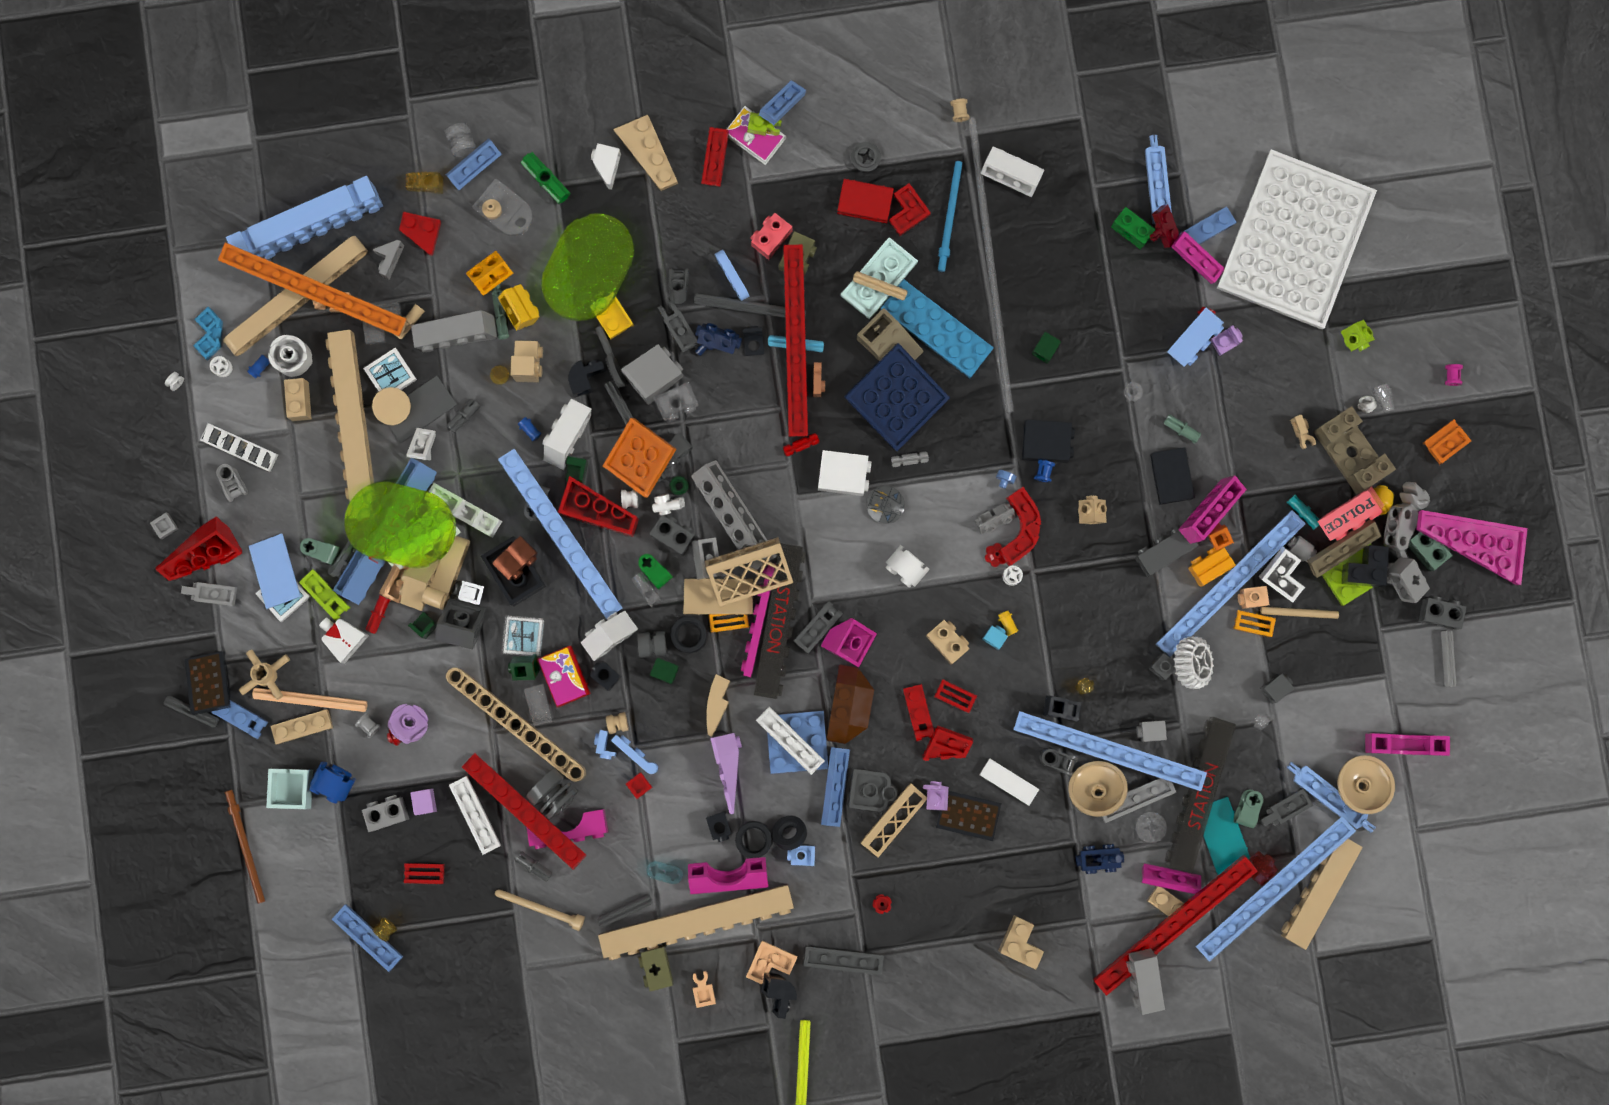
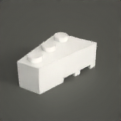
M573 399L569 401L568 405L564 404L560 412L562 414L559 420L555 419L551 428V434H547L542 443L544 445L543 460L562 470L566 467L567 456L569 453H573V446L577 439L581 437L591 418V408Z

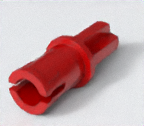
M379 595L374 610L371 611L372 614L365 628L366 631L373 634L377 633L382 618H385L384 614L391 599Z

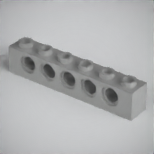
M716 460L705 464L691 475L737 550L768 541ZM777 554L771 555L769 562L778 557ZM755 560L750 567L758 570L762 567L763 562Z

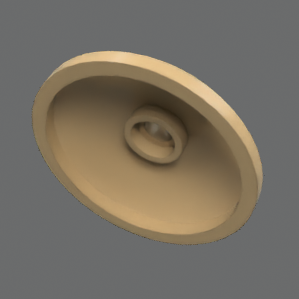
M1366 755L1354 757L1343 765L1338 775L1337 786L1339 795L1343 802L1355 812L1361 814L1378 813L1385 809L1393 799L1395 781L1392 772L1384 762L1375 757ZM1359 783L1363 784V789L1359 788Z
M1093 761L1082 765L1073 773L1069 782V795L1072 803L1079 811L1086 815L1095 817L1110 815L1123 805L1127 797L1128 787L1124 774L1119 768L1108 762ZM1101 792L1102 795L1097 796L1096 793Z

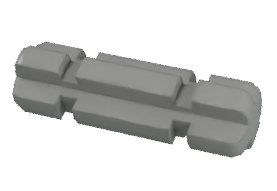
M927 452L902 455V457H891L893 467H898L901 464L905 466L929 461Z

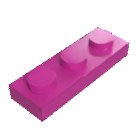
M1185 231L1179 235L1178 239L1171 246L1210 284L1215 283L1225 269Z
M1145 863L1142 867V883L1196 894L1201 890V875Z

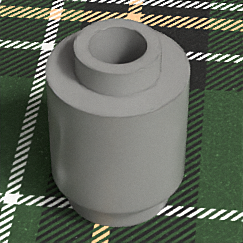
M1300 535L1292 537L1287 544L1288 550L1302 562L1306 561L1308 563L1307 560L1317 553V550L1314 549L1315 546Z

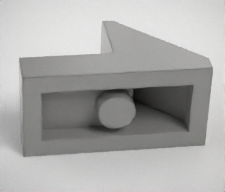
M399 240L373 249L375 254L385 258L380 262L378 270L379 274L390 280L404 248L403 243Z

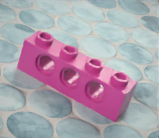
M1235 475L1221 479L1178 530L1190 544L1204 541L1247 489Z

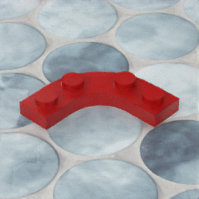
M1021 487L1006 498L1020 520L1018 535L1010 543L998 550L1008 566L1013 565L1027 555L1039 539L1040 514L1024 487Z

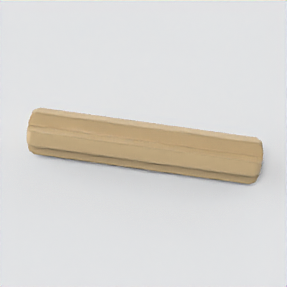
M858 271L854 274L853 281L900 300H905L907 296V290Z

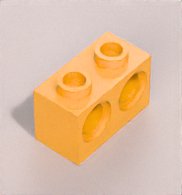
M494 251L466 272L483 296L514 274L497 251Z

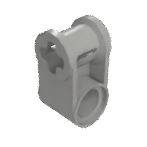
M222 464L217 468L216 475L229 502H232L238 496L248 494V490L235 467ZM226 469L231 470V475L228 478L224 477Z

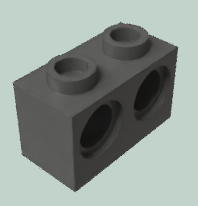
M661 515L650 532V536L683 556L695 538L692 534L693 530L686 525H683V527L677 525V520L670 515L666 517ZM664 524H668L671 527L667 534L660 532V528ZM680 534L687 536V540L683 544L676 542V538Z
M1430 596V598L1423 599L1418 622L1453 630L1462 629L1467 606L1460 605L1461 602L1449 600V602L1441 601L1442 598L1438 596ZM1431 605H1434L1437 609L1435 615L1430 612ZM1451 609L1455 612L1454 619H1451L1449 616Z

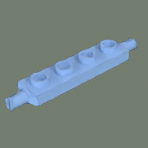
M1153 135L1149 136L1151 147L1145 149L1151 216L1162 205L1168 204L1171 210L1165 147L1158 146L1157 135H1154V137Z
M1292 762L1287 765L1286 768L1295 774L1293 781L1297 785L1304 788L1305 791L1340 818L1343 817L1354 829L1364 827L1370 833L1374 831L1372 829H1375L1376 826L1367 821L1368 814H1361L1350 809L1341 799L1338 790L1307 766L1299 768Z

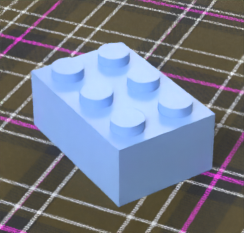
M1206 307L1167 352L1184 367L1187 364L1191 366L1198 358L1196 353L1200 349L1204 351L1209 346L1211 336L1213 334L1217 336L1224 329L1222 326L1224 322Z

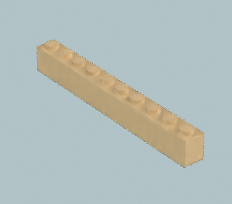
M351 330L327 333L328 339L325 342L327 350H330L328 364L333 372V376L330 377L331 385L335 387L333 402L338 410L335 418L337 424L340 425L338 439L342 443L343 448L340 451L342 462L345 463L343 477L345 481L347 480L348 488H345L346 498L350 500L348 515L355 522L375 520L378 508L355 336Z
M786 884L600 933L598 937L603 958L609 957V960L620 958L622 953L628 952V955L637 954L641 948L647 947V950L658 948L660 943L666 942V945L677 943L679 938L684 937L685 940L696 938L698 933L703 932L704 935L715 933L717 928L722 927L723 930L734 928L736 923L741 922L742 925L753 923L755 918L760 917L761 920L772 918L771 914L778 912L779 915L791 913L790 909H793L794 905L789 886Z

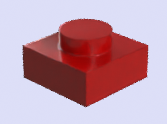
M642 772L626 783V786L636 799L653 788Z

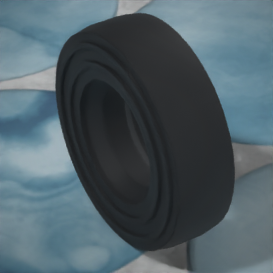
M785 816L779 819L772 829V838L775 844L783 850H793L800 847L807 837V828L804 822L796 816ZM789 827L796 828L795 836L790 839L783 837L785 829Z

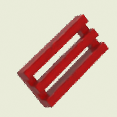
M942 679L934 697L969 713L977 695ZM946 685L972 699L969 701L944 689L943 686ZM940 692L968 704V707L966 708L941 696Z
M405 863L404 883L444 884L445 864ZM410 868H440V872L410 871ZM409 875H413V876H440V880H439V879H409Z

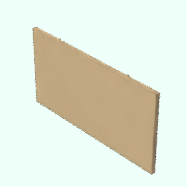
M684 579L683 614H753V596L719 606L710 579ZM715 579L721 583L724 581V579ZM728 579L725 585L735 589L739 580ZM741 582L738 591L742 593L748 592L751 586ZM723 588L720 593L721 599L730 598L732 591Z

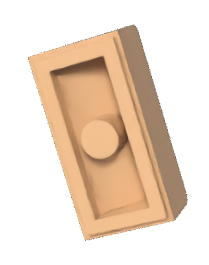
M393 565L379 594L400 603L401 595H399V591L404 582L401 581L403 572L405 570L408 571L409 565L401 570L396 565Z

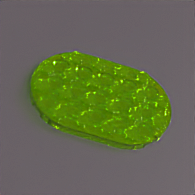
M588 214L589 216L579 220L577 218L570 223L563 231L544 269L541 281L544 298L549 307L563 318L584 321L595 318L606 311L615 299L634 257V245L631 235L622 222L606 214Z
M376 482L361 489L350 501L345 514L344 525L346 535L356 550L371 558L409 568H424L439 559L441 560L450 550L456 535L455 517L449 505L443 499L433 493L392 482Z

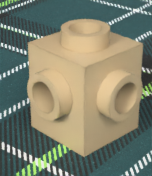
M1086 496V500H1079V523L1090 525L1106 523V500L1098 499V496Z

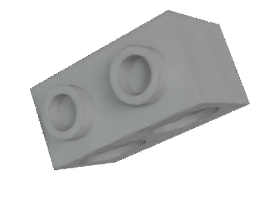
M394 795L385 798L386 802L378 804V801L366 804L367 808L363 809L362 813L368 832L409 820L403 797L397 798ZM393 804L397 805L399 809L396 815L390 812ZM375 810L380 814L378 821L372 819V813Z

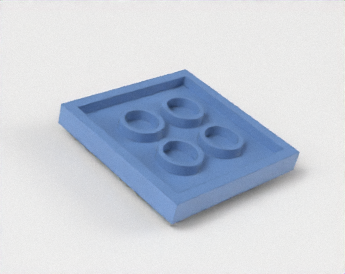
M824 711L780 714L779 716L825 760L817 770L828 769ZM767 732L771 774L807 771Z

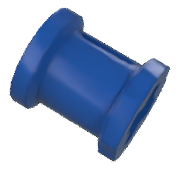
M1038 460L1039 468L1034 479L1051 483L1050 476L1055 463Z

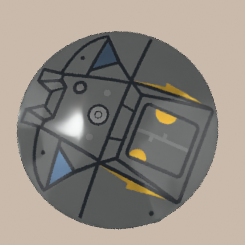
M880 486L874 489L867 499L868 514L879 523H894L904 512V498L894 487Z

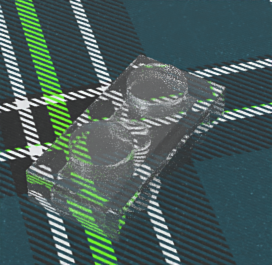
M544 684L524 689L533 726L553 722Z

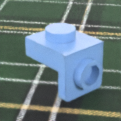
M600 730L599 734L596 733L594 745H597L596 753L600 754V758L611 759L612 756L617 755V752L606 751L609 732Z

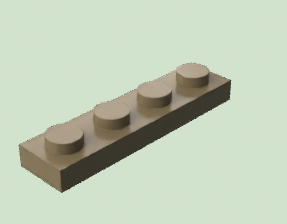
M1368 520L1360 528L1351 531L1342 539L1308 559L1307 561L1313 575L1318 578L1381 537L1375 521Z

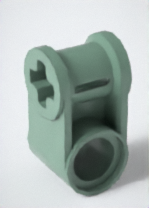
M311 538L304 539L300 544V550L303 554L331 565L335 563L340 547ZM312 544V546H314V550H309L307 548V545Z
M1251 789L1245 790L1242 793L1238 808L1234 814V823L1252 829L1256 826L1263 803L1261 793ZM1250 796L1254 797L1255 801L1249 800Z

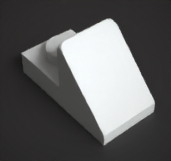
M416 428L407 457L431 460V448L436 432Z

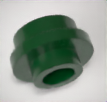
M676 476L670 481L669 487L673 494L683 495L687 492L689 484L684 477ZM682 483L683 487L681 489H677L676 484Z

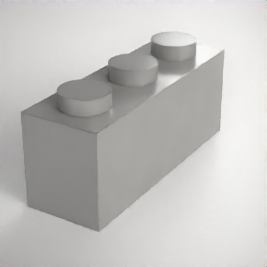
M1151 948L1129 953L1127 967L1129 973L1132 974L1130 986L1135 993V997H1132L1135 1009L1138 1008L1142 1015L1165 1010L1156 954Z

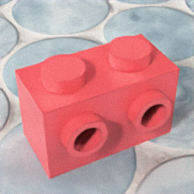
M776 213L772 216L769 215L764 220L762 229L760 231L756 230L751 236V246L768 260H770L793 231L792 226Z

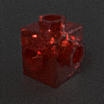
M1258 851L1249 859L1257 869V872L1251 878L1262 887L1278 871L1274 865L1276 861L1268 854L1264 856Z

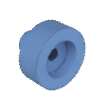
M999 470L996 476L997 479L1001 480L999 487L1006 489L1008 483L1014 484L1017 477L1004 470Z

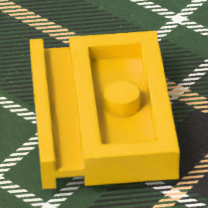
M614 293L590 306L610 339H613L634 325Z

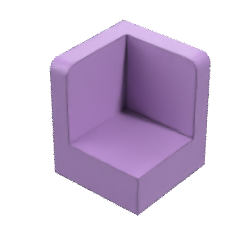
M433 789L410 792L414 815L437 812Z

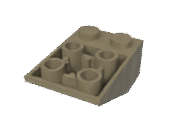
M885 308L857 334V340L879 361L897 343L914 360L924 352Z

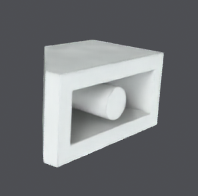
M597 143L596 149L592 150L591 160H593L594 166L607 188L612 190L621 152L619 148Z

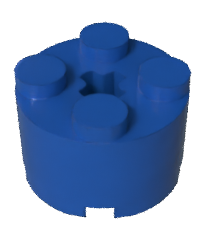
M321 762L310 782L311 787L309 790L319 795L321 793L327 796L326 799L335 804L338 801H345L356 778L351 779L352 774L333 764L332 767L326 766L327 762Z

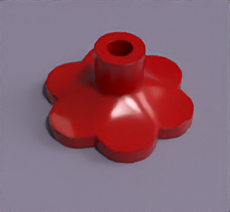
M995 543L993 546L986 548L985 561L989 562L993 567L1006 563L998 551L1002 548L1001 544Z

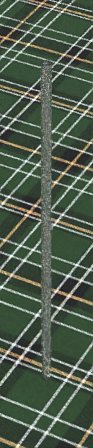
M970 117L968 121L1006 413H1012L1014 409L984 178L981 174L982 163L976 117Z

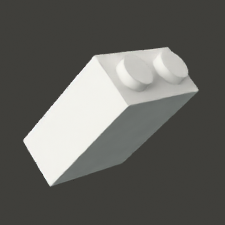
M823 450L818 491L863 496L864 491L868 492L869 480H866V472L870 473L871 461H868V456Z

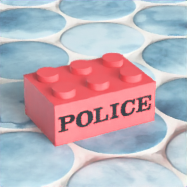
M1371 486L1327 513L1317 522L1330 541L1333 539L1338 541L1349 533V529L1356 530L1363 526L1365 519L1369 518L1372 520L1382 513L1381 509L1384 507V504Z

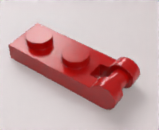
M922 684L903 689L916 741H920L928 736L931 738L934 729ZM925 723L927 729L920 730L918 725Z

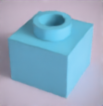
M996 625V627L991 626L982 640L999 650L1008 636L1005 635L1006 631Z

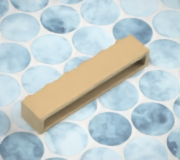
M1347 839L1320 863L1321 865L1318 870H1315L1310 877V885L1302 891L1300 903L1293 907L1290 921L1285 922L1281 931L1283 933L1281 936L1305 950L1307 949L1361 852L1362 846Z

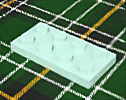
M888 238L860 272L898 287L918 263V260L891 238ZM853 280L841 293L842 298L869 320L890 296L858 284Z

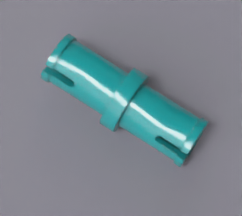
M1296 494L1286 502L1313 530L1319 526L1317 522L1319 518L1310 510L1311 507H1307Z

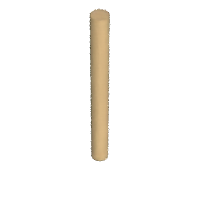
M1261 607L1260 614L1339 618L1338 611Z

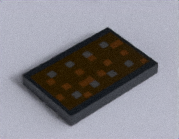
M220 651L185 659L191 715L231 708L225 653Z
M948 791L947 810L939 811L936 828L993 841L1002 803Z

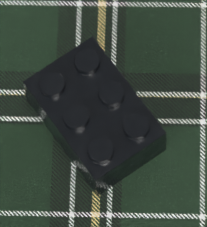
M515 536L481 555L509 604L513 607L547 587L533 564L530 567L526 565L522 569L523 574L517 580L512 579L511 581L492 564L517 539Z

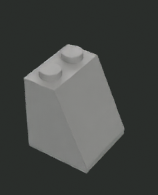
M656 345L621 369L624 377L648 405L683 377L681 365L677 361L673 363L669 358L671 356L670 352L665 347L661 348L659 345Z

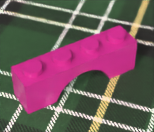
M1369 733L1365 734V753L1450 756V736Z
M605 809L583 813L582 820L575 829L561 832L569 839H573V842L584 841L585 836L591 835L593 839L604 837V833L608 832ZM527 828L529 846H535V849L547 847Z
M766 857L746 859L742 866L731 871L716 870L707 862L688 864L690 894L768 888Z

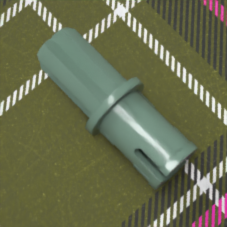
M1168 415L1164 421V424L1178 432L1179 436H1184L1194 444L1201 436V433L1188 426L1187 422L1183 423L1172 415Z

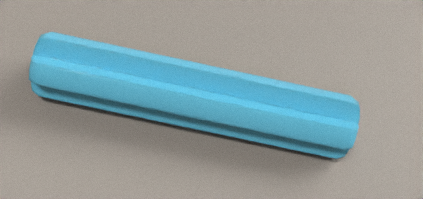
M770 335L768 337V345L786 348V337ZM806 339L807 351L823 352V341Z

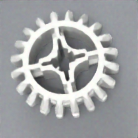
M1187 637L1180 640L1179 644L1176 645L1177 650L1174 651L1175 658L1173 659L1175 661V674L1178 675V681H1181L1182 686L1190 689H1200L1208 685V681L1211 680V675L1213 674L1212 667H1214L1210 645L1202 637Z

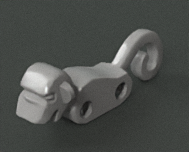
M1405 482L1403 484L1404 492L1399 494L1402 504H1396L1388 511L1383 537L1384 546L1389 547V550L1396 551L1398 559L1400 557L1408 558L1405 549L1408 548L1409 540L1417 526L1418 510L1426 508L1430 502L1427 491L1420 488L1415 482ZM1394 509L1397 510V516L1395 518L1393 517ZM1390 535L1393 538L1391 544L1388 543V537ZM1388 563V569H1389L1394 563ZM1387 575V583L1392 584Z

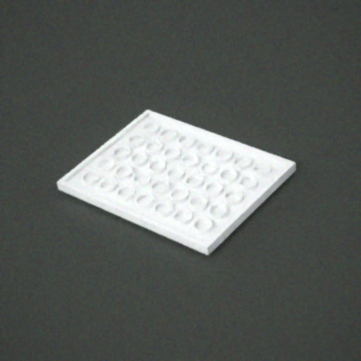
M1271 149L1216 289L1323 330L1377 190Z

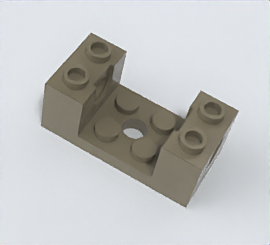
M1351 406L1313 431V433L1354 492L1359 494L1395 471L1396 468L1386 454L1381 456L1376 454L1357 425L1363 421ZM1348 447L1355 449L1356 455L1354 457L1347 455L1346 450Z

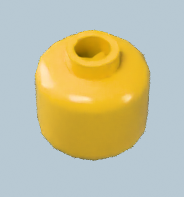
M1378 485L1373 489L1384 504L1380 515H1385L1393 506L1394 493L1387 486Z

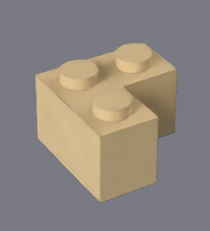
M515 341L514 356H511V376L516 382H539V377H542L540 358H543V347H540L538 341Z
M425 554L409 564L408 571L405 570L401 581H404L399 591L401 604L420 611L423 610L426 604L422 603V596L426 587L431 586L440 559Z
M1014 915L998 951L1034 969H1037L1044 953L1042 949L1027 943L1034 925Z

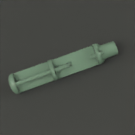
M499 284L493 288L491 293L498 338L505 340L509 338L506 313L498 300L499 295L502 293Z

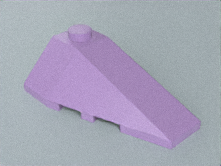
M732 733L711 738L730 814L735 812L739 748L742 747L740 737Z

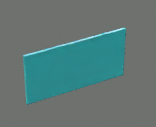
M1228 797L1205 804L1203 811L1198 807L1194 808L1195 815L1203 817L1196 816L1201 825L1200 828L1217 875L1221 874L1242 855H1245L1252 863L1239 825L1234 823V810Z

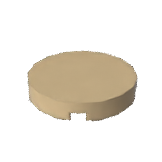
M389 387L382 389L376 394L373 399L372 409L379 421L387 425H396L406 420L410 414L411 403L405 392L399 388Z

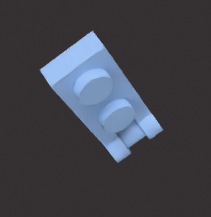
M623 734L621 737L615 735L611 740L647 773L655 774L658 771V765L654 762L649 763L643 758L645 754L639 748L634 750L629 745L631 741Z

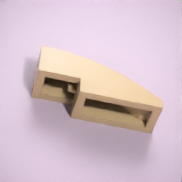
M717 674L711 685L707 703L708 735L713 737L729 704L728 701L723 699V696L731 681Z

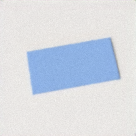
M283 534L250 545L249 550L266 609L301 597Z

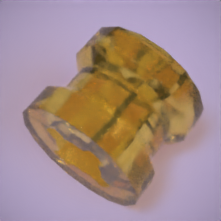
M383 917L380 920V924L375 926L372 931L381 940L387 942L390 939V935L397 931V928L392 922Z

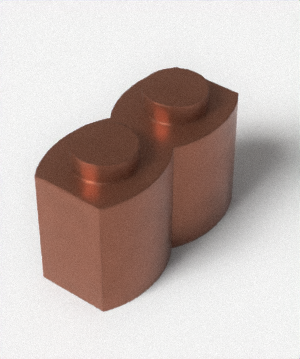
M520 536L492 564L508 580H517L523 574L522 569L526 565L530 567L537 560L536 555L538 553Z

